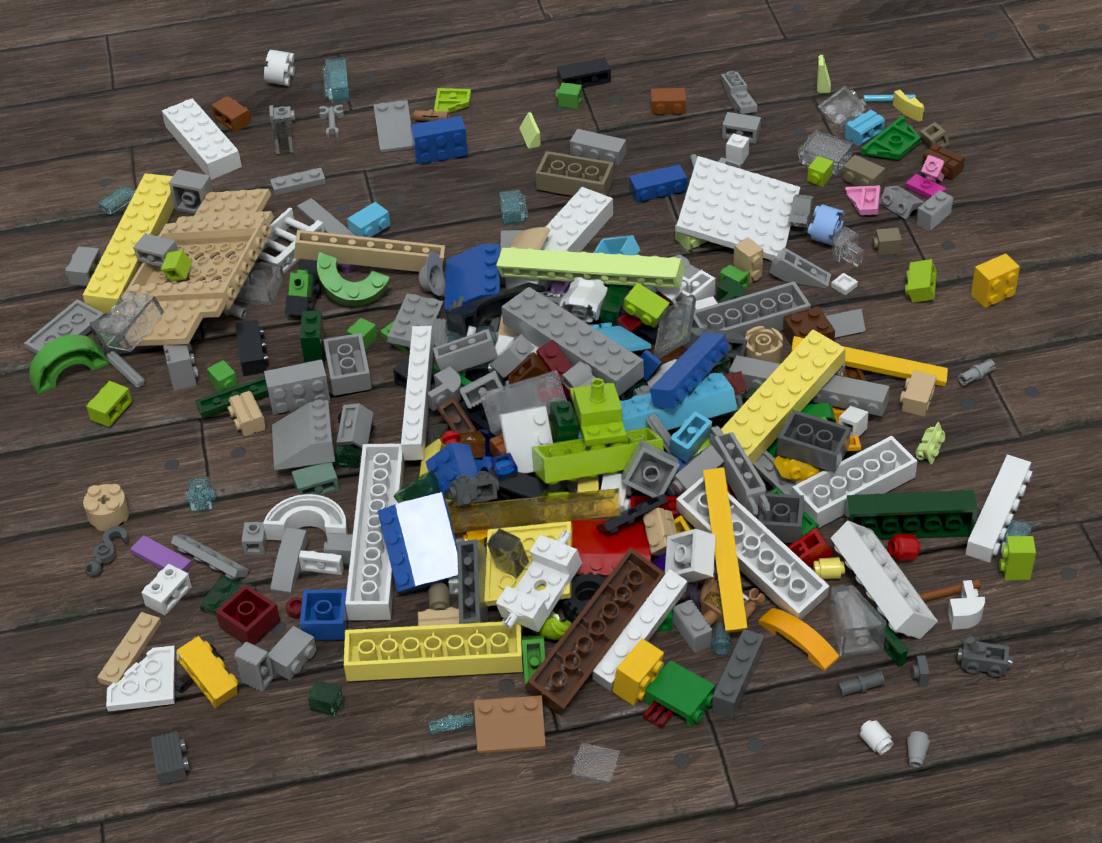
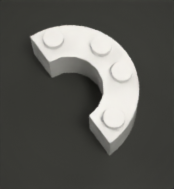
M314 494L297 495L283 500L269 511L263 522L267 540L282 541L286 527L294 529L307 526L318 527L326 533L327 542L329 533L348 534L345 514L341 507L327 497Z

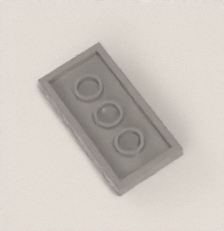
M407 293L388 334L387 342L410 347L412 326H432L434 319L439 317L443 301Z
M77 299L24 342L25 348L37 354L46 343L65 335L85 336L91 331L90 322L105 317L103 312Z

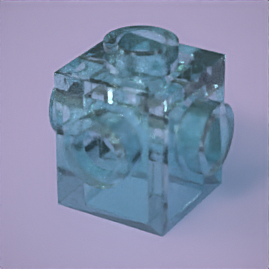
M209 477L189 479V491H185L186 503H190L192 511L212 509V500H216L215 488L211 486Z

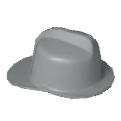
M434 251L428 255L426 265L419 271V283L425 292H433L435 295L441 296L445 291V279L441 258Z

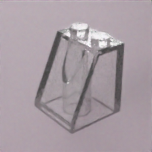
M853 585L831 588L829 618L839 656L883 651L887 624L882 616Z

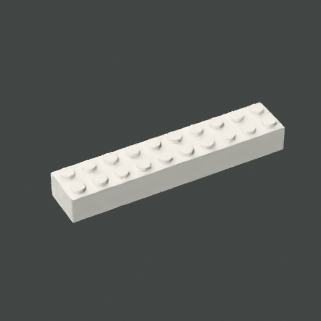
M363 444L345 602L348 620H391L395 580L377 511L402 502L405 460L401 444Z

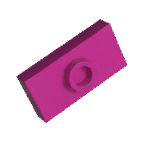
M915 174L906 182V188L928 199L939 190L946 193L945 187L918 174Z

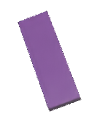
M144 535L130 548L131 554L161 570L170 564L186 572L192 566V562L188 558Z

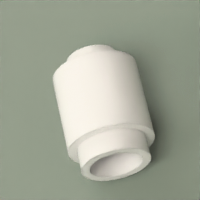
M869 720L861 726L860 736L874 752L882 755L893 746L892 737L877 720Z

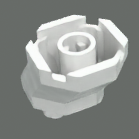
M576 277L574 282L570 284V288L562 298L559 306L583 322L591 323L594 318L595 321L599 319L600 308L608 288L604 286V282L595 279L592 281Z

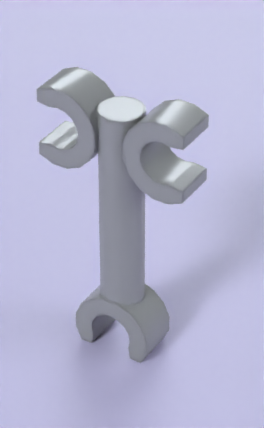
M343 105L329 108L326 106L319 107L320 119H329V128L326 129L327 138H330L331 134H336V138H339V129L336 127L335 117H344Z

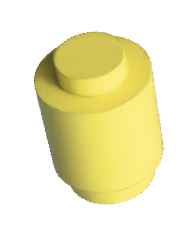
M839 557L819 558L818 561H813V571L823 580L841 579V574H845L844 561H840Z

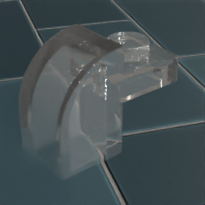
M846 226L834 234L832 256L837 262L844 259L856 267L863 263L864 250L858 247L859 234Z

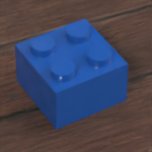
M347 589L304 590L300 629L313 636L314 640H344L345 630H347L348 625L345 606Z

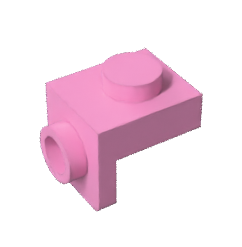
M928 155L921 172L926 176V179L936 182V180L942 182L944 174L941 170L945 162Z

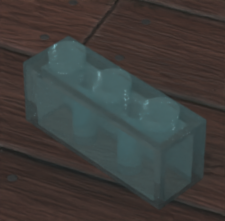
M345 57L325 59L326 66H323L325 96H329L330 103L350 101Z

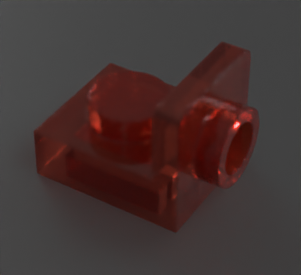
M741 371L729 375L723 374L734 388L735 394L748 390Z

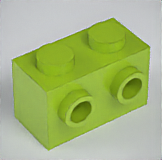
M932 259L910 262V267L907 271L908 284L905 285V291L907 296H910L912 303L935 299L937 271Z
M637 282L624 299L623 309L628 314L635 315L641 319L644 324L655 328L668 312L670 302Z
M109 381L86 406L90 420L110 427L132 402L129 388Z
M1007 536L1006 544L1002 545V558L999 559V570L1003 571L1004 580L1031 579L1036 556L1033 536Z

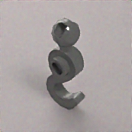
M115 526L104 532L102 536L103 543L97 545L93 550L95 560H91L85 565L87 575L93 577L99 575L101 564H107L114 560L116 554L111 542L113 537H121L124 543H128V534L124 528Z

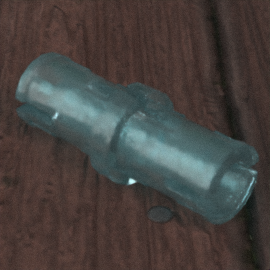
M472 711L453 716L448 714L445 718L428 721L430 735L446 731L455 732V729L475 725Z

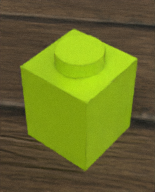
M817 156L808 167L807 181L823 187L833 175L834 161Z
M183 250L167 252L161 271L170 281L184 280L187 277L192 261Z

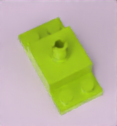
M595 378L589 386L570 388V396L585 447L626 441L627 435L622 422V407L614 383H604V380Z

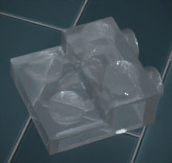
M845 86L818 106L819 111L838 129L848 121L858 118L860 114L868 112L866 102L862 98L859 99L852 89L849 90Z

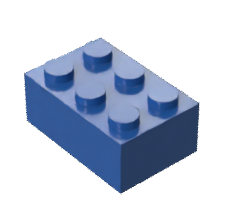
M462 116L410 125L413 153L417 165L468 156L466 128Z

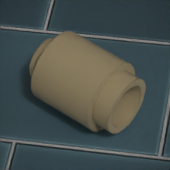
M440 582L432 584L428 591L429 609L436 611L450 608V591L447 585Z

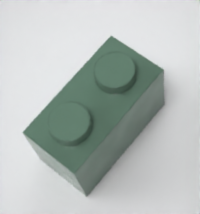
M331 462L292 471L294 486L298 495L314 494L323 496L340 491L338 479Z

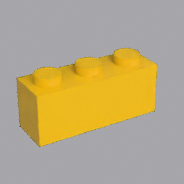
M198 636L176 650L178 662L214 708H217L237 694V679L232 673H227L224 669L223 661L212 654V648L207 641L203 642Z

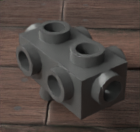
M486 471L477 472L475 477L470 478L468 475H459L456 477L457 480L451 481V487H448L449 499L460 507H467L471 503L477 502L488 503L492 499H497V491H499L498 480Z
M970 636L964 640L963 649H958L957 661L961 662V668L966 669L969 673L974 674L983 671L988 672L990 676L999 677L1002 674L1006 675L1007 669L1012 668L1013 656H1009V646L975 641L974 637Z

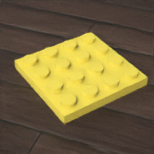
M571 521L488 529L484 597L486 605H496L497 600L507 586L516 588L533 562L529 551L540 535L558 540L563 530H566V532L571 533V537L566 542V545L572 547ZM572 580L560 599L571 598ZM541 584L536 590H544L547 585Z

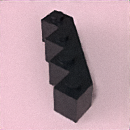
M300 259L299 270H307L308 274L313 275L312 297L286 295L285 314L302 315V311L315 310V305L322 289L318 278L317 261Z

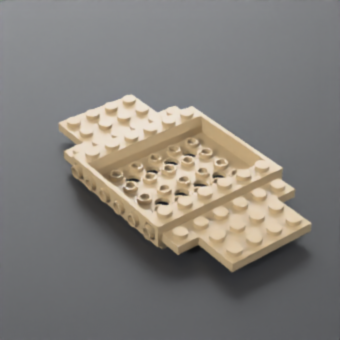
M269 189L210 192L205 196L204 201H202L194 216H182L177 219L176 223L165 224L158 237L174 240L178 250H183L192 261L186 279L170 282L161 271V267L144 262L141 264L122 296L126 307L121 317L124 321H132L121 340L124 346L189 344L203 318L219 317L223 310L230 309L272 232L269 225L274 216L271 211L262 212L271 196Z

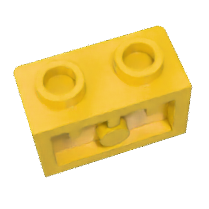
M777 456L773 462L783 478L796 482H802L824 471L822 468Z

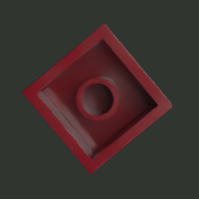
M247 584L215 611L220 628L242 643L249 642L253 645L280 621L277 604Z

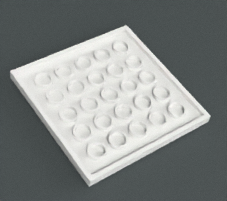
M698 156L675 231L733 249L734 245L749 237L763 248V258L773 261L786 246L791 226L789 214L792 211L793 197L795 194H799L800 187Z

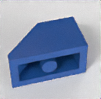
M646 349L640 358L644 362L643 378L647 381L662 362Z

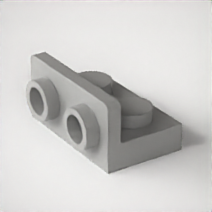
M898 185L885 187L880 199L881 205L904 219H908L912 211L925 203Z

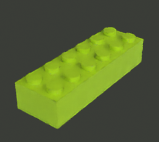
M646 427L625 431L627 437L624 442L585 447L584 440L581 438L533 446V470L545 483L550 485L557 484L563 480L576 481L580 477L586 476L593 478L603 473L616 474L618 471L625 469L640 440L664 451L663 439L651 428Z

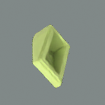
M820 55L818 59L817 91L818 93H830L831 81L823 55Z

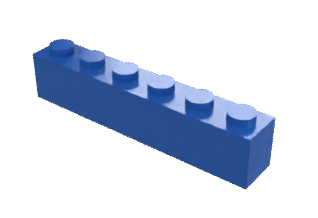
M704 332L650 388L653 407L675 409L728 353L729 344L726 340V334Z

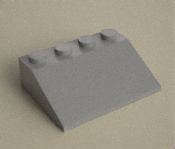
M328 400L309 402L272 424L274 470L335 462L332 422Z

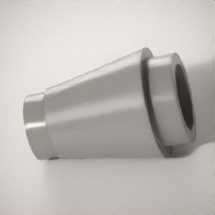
M911 732L907 738L908 758L911 767L920 768L923 766L930 744L928 735L924 732Z

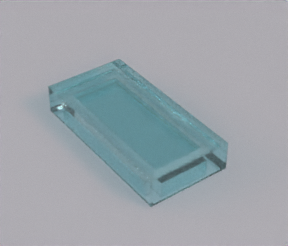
M124 185L98 202V206L111 215L129 203L135 191Z

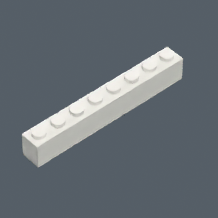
M412 326L401 439L404 460H424L429 409L427 393L430 391L434 352L432 326Z

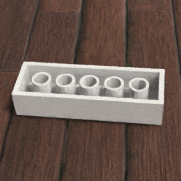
M193 98L162 110L165 127L204 173L210 175L211 180L242 167L238 149Z
M890 436L841 461L835 473L824 470L793 486L792 495H804V512L818 523L820 528L845 515L847 495L885 494L915 478L917 460L893 436Z
M847 521L831 537L835 544V550L843 555L846 560L845 564L855 572L856 580L866 588V594L878 605L877 610L888 619V625L894 632H900L908 637L912 636L921 639L938 622L871 529Z

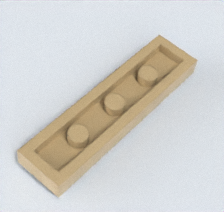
M143 612L140 613L98 675L99 683L110 686L112 683L116 684L124 677V673L135 664L161 625L159 617Z

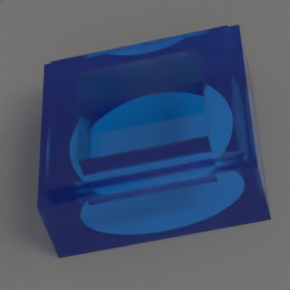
M511 453L491 458V464L498 477L518 471Z

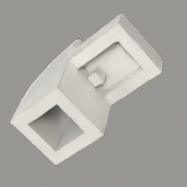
M972 580L963 581L961 598L950 599L948 617L951 630L971 628L977 625L982 618L985 597H978V591L973 588Z

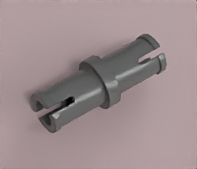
M881 671L866 676L857 675L855 679L842 683L839 682L838 690L841 697L859 691L864 693L867 689L885 685V679Z

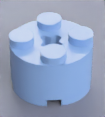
M826 205L816 206L814 222L810 223L808 228V234H811V239L834 246L833 240H838L844 223L841 220V215L845 216V212Z

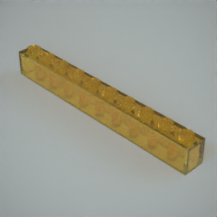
M619 488L477 503L467 507H447L454 533L617 516L621 514L622 510Z

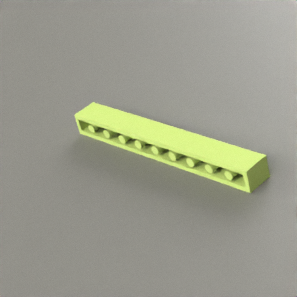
M514 247L502 248L496 265L501 277L574 282L576 277H581L592 281L598 279L603 281L604 284L635 286L638 282L642 286L677 289H680L685 272L681 258L676 257L665 258L658 256L569 252L566 250L552 251L549 249L534 250L531 248L517 249Z

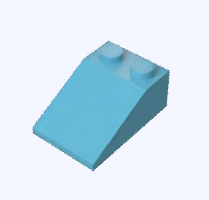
M612 322L600 323L601 327H599V324L590 325L629 351L651 348L650 343L621 326H612Z

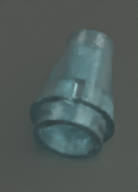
M718 623L715 625L711 648L717 655H726L730 652L733 644L729 633L725 631V624Z

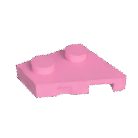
M880 185L845 188L846 195L860 215L878 214L881 194Z

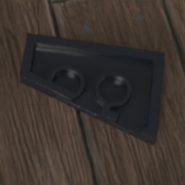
M665 494L649 498L596 527L599 533L608 532V534H612L620 529L619 525L623 523L629 525L635 522L637 516L653 510L668 502Z

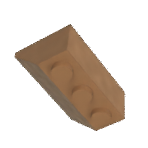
M542 695L474 700L478 754L546 749Z

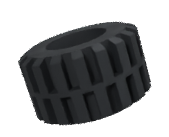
M588 572V574L580 573L578 577L574 576L572 578L571 598L562 599L564 617H567L568 621L574 622L587 605V603L582 601L590 600L607 577H602V574L599 573L594 575L593 572Z

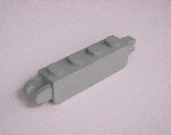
M719 426L711 427V432L709 433L710 445L714 447L724 460L718 467H724L726 480L740 504L748 509L753 516L758 514L757 506H760L763 513L769 512L770 505L765 496V484L734 433L724 434Z

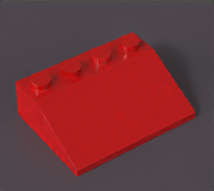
M567 519V521L572 523V547L578 550L582 561L574 576L578 577L580 573L588 574V572H593L594 575L599 573L602 574V577H608L630 547L651 562V551L644 521L636 520L629 525L623 523L619 525L620 529L618 531L608 534V532L599 533L596 526L609 519Z

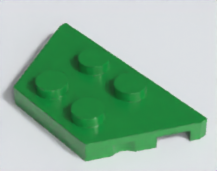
M901 116L861 148V154L900 160L920 143L921 137L914 131L911 125L906 124L905 117Z

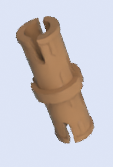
M434 109L414 111L415 121H435L450 118L449 111H435Z

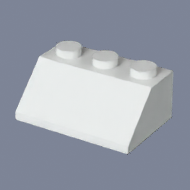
M546 406L500 414L499 418L507 458L511 457L517 472H535L533 470L532 447L553 443Z

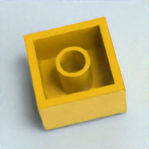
M1007 254L976 266L971 295L984 308L1012 297L1016 292L1020 266Z
M642 638L616 668L612 692L633 706L639 700L643 701L645 699V690L658 676L664 665V662H662L664 652Z

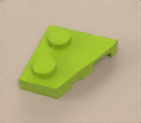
M437 88L434 110L449 111L451 113L469 107L471 89Z

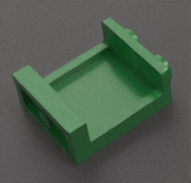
M670 660L645 690V704L650 706L653 701H656L686 719V726L691 728L695 722L698 723L702 719L707 707L713 705L715 685Z

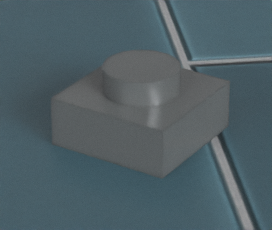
M926 655L917 656L915 665H912V675L914 679H917L918 687H928L930 672Z

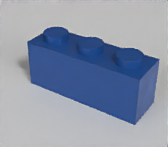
M675 165L629 176V190L636 203L687 191V177L681 166Z

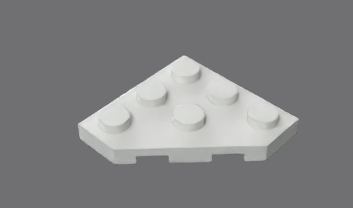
M175 646L152 648L146 653L147 657L139 664L136 662L124 673V677L116 684L112 683L107 688V710L117 711L175 704Z

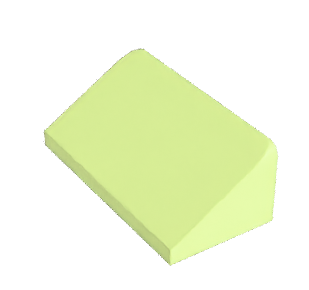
M529 112L520 126V131L527 147L530 149L540 147L541 139L537 124L532 113Z

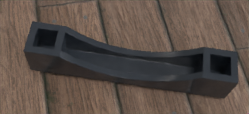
M527 282L446 311L447 329L461 334L467 333L469 326L478 329L479 325L485 320L502 314V306L526 288L530 287L539 293L545 292V286Z

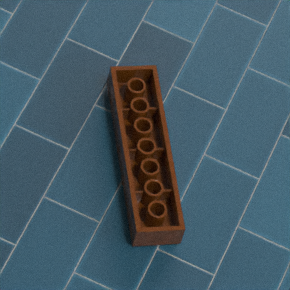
M630 547L528 680L524 689L534 696L542 695V702L560 715L666 573Z

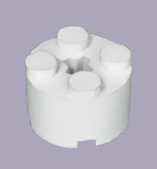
M269 50L266 57L268 64L264 68V80L272 84L289 86L290 76H294L295 67L292 66L295 54Z

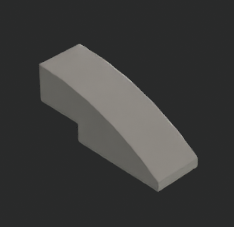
M286 527L275 563L271 592L292 594L301 570L299 554L301 550L305 551L308 544L306 530Z

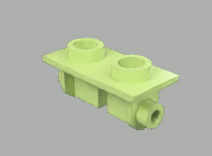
M937 422L935 428L930 427L926 429L921 440L922 443L919 444L915 452L917 459H928L930 465L933 464L942 443L945 441V432L942 431L939 422Z

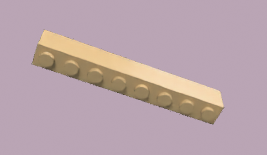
M297 230L295 240L296 259L317 261L319 252L337 258V263L419 272L426 265L428 255L435 251L441 258L443 269L444 245Z

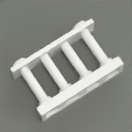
M288 208L269 225L272 232L262 249L263 251L266 247H270L281 253L277 257H273L261 251L258 258L271 263L274 275L280 278L300 260L295 258L296 235L285 230L292 226L299 230L325 233L323 222L317 220L311 226L294 220L293 210ZM280 236L293 243L286 247L274 240Z

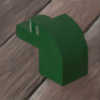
M726 277L717 286L716 300L719 301L718 303L745 296L743 285L730 277Z

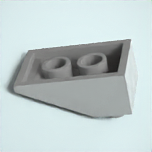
M408 101L374 104L380 153L412 149Z

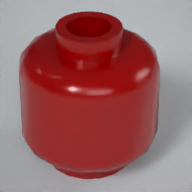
M896 534L889 540L887 549L895 561H913L921 551V544L913 534Z

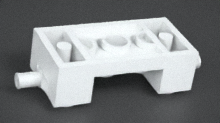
M563 530L558 540H553L543 535L539 536L529 551L533 562L516 588L507 586L496 602L501 616L506 618V621L503 623L505 627L511 629L514 623H518L539 632L582 564L578 550L566 545V542L571 537L570 532ZM541 584L547 585L544 590H536Z

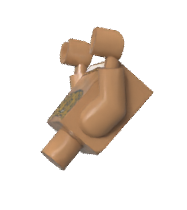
M716 570L713 571V577L705 579L701 588L699 603L701 604V613L706 622H708V625L711 626L715 623L725 629L719 581L715 579L718 575ZM757 588L750 590L749 597L743 593L746 621L755 610L756 603L760 604L765 600V596L762 593L755 598L759 592Z

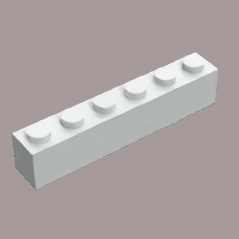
M1010 455L1006 456L968 539L965 555L989 563L993 555H998L1001 546L999 541H1004L1007 533L1006 525H1011L1014 517L1012 512L1017 511L1020 504L1018 498L1019 496H1024L1027 487L1025 483H1029L1033 474V471H1030L1031 462Z
M668 570L595 667L592 678L594 681L611 692L616 668L642 638L647 642L686 591L687 580L672 570Z

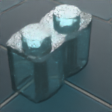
M520 189L499 191L503 224L525 223V217H528L527 206H524L526 205L525 194H521Z

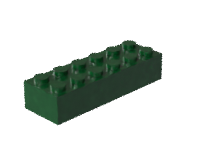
M974 490L847 495L844 524L850 521L871 529L879 540H890L896 534H913L917 539L970 537L976 523L978 507Z

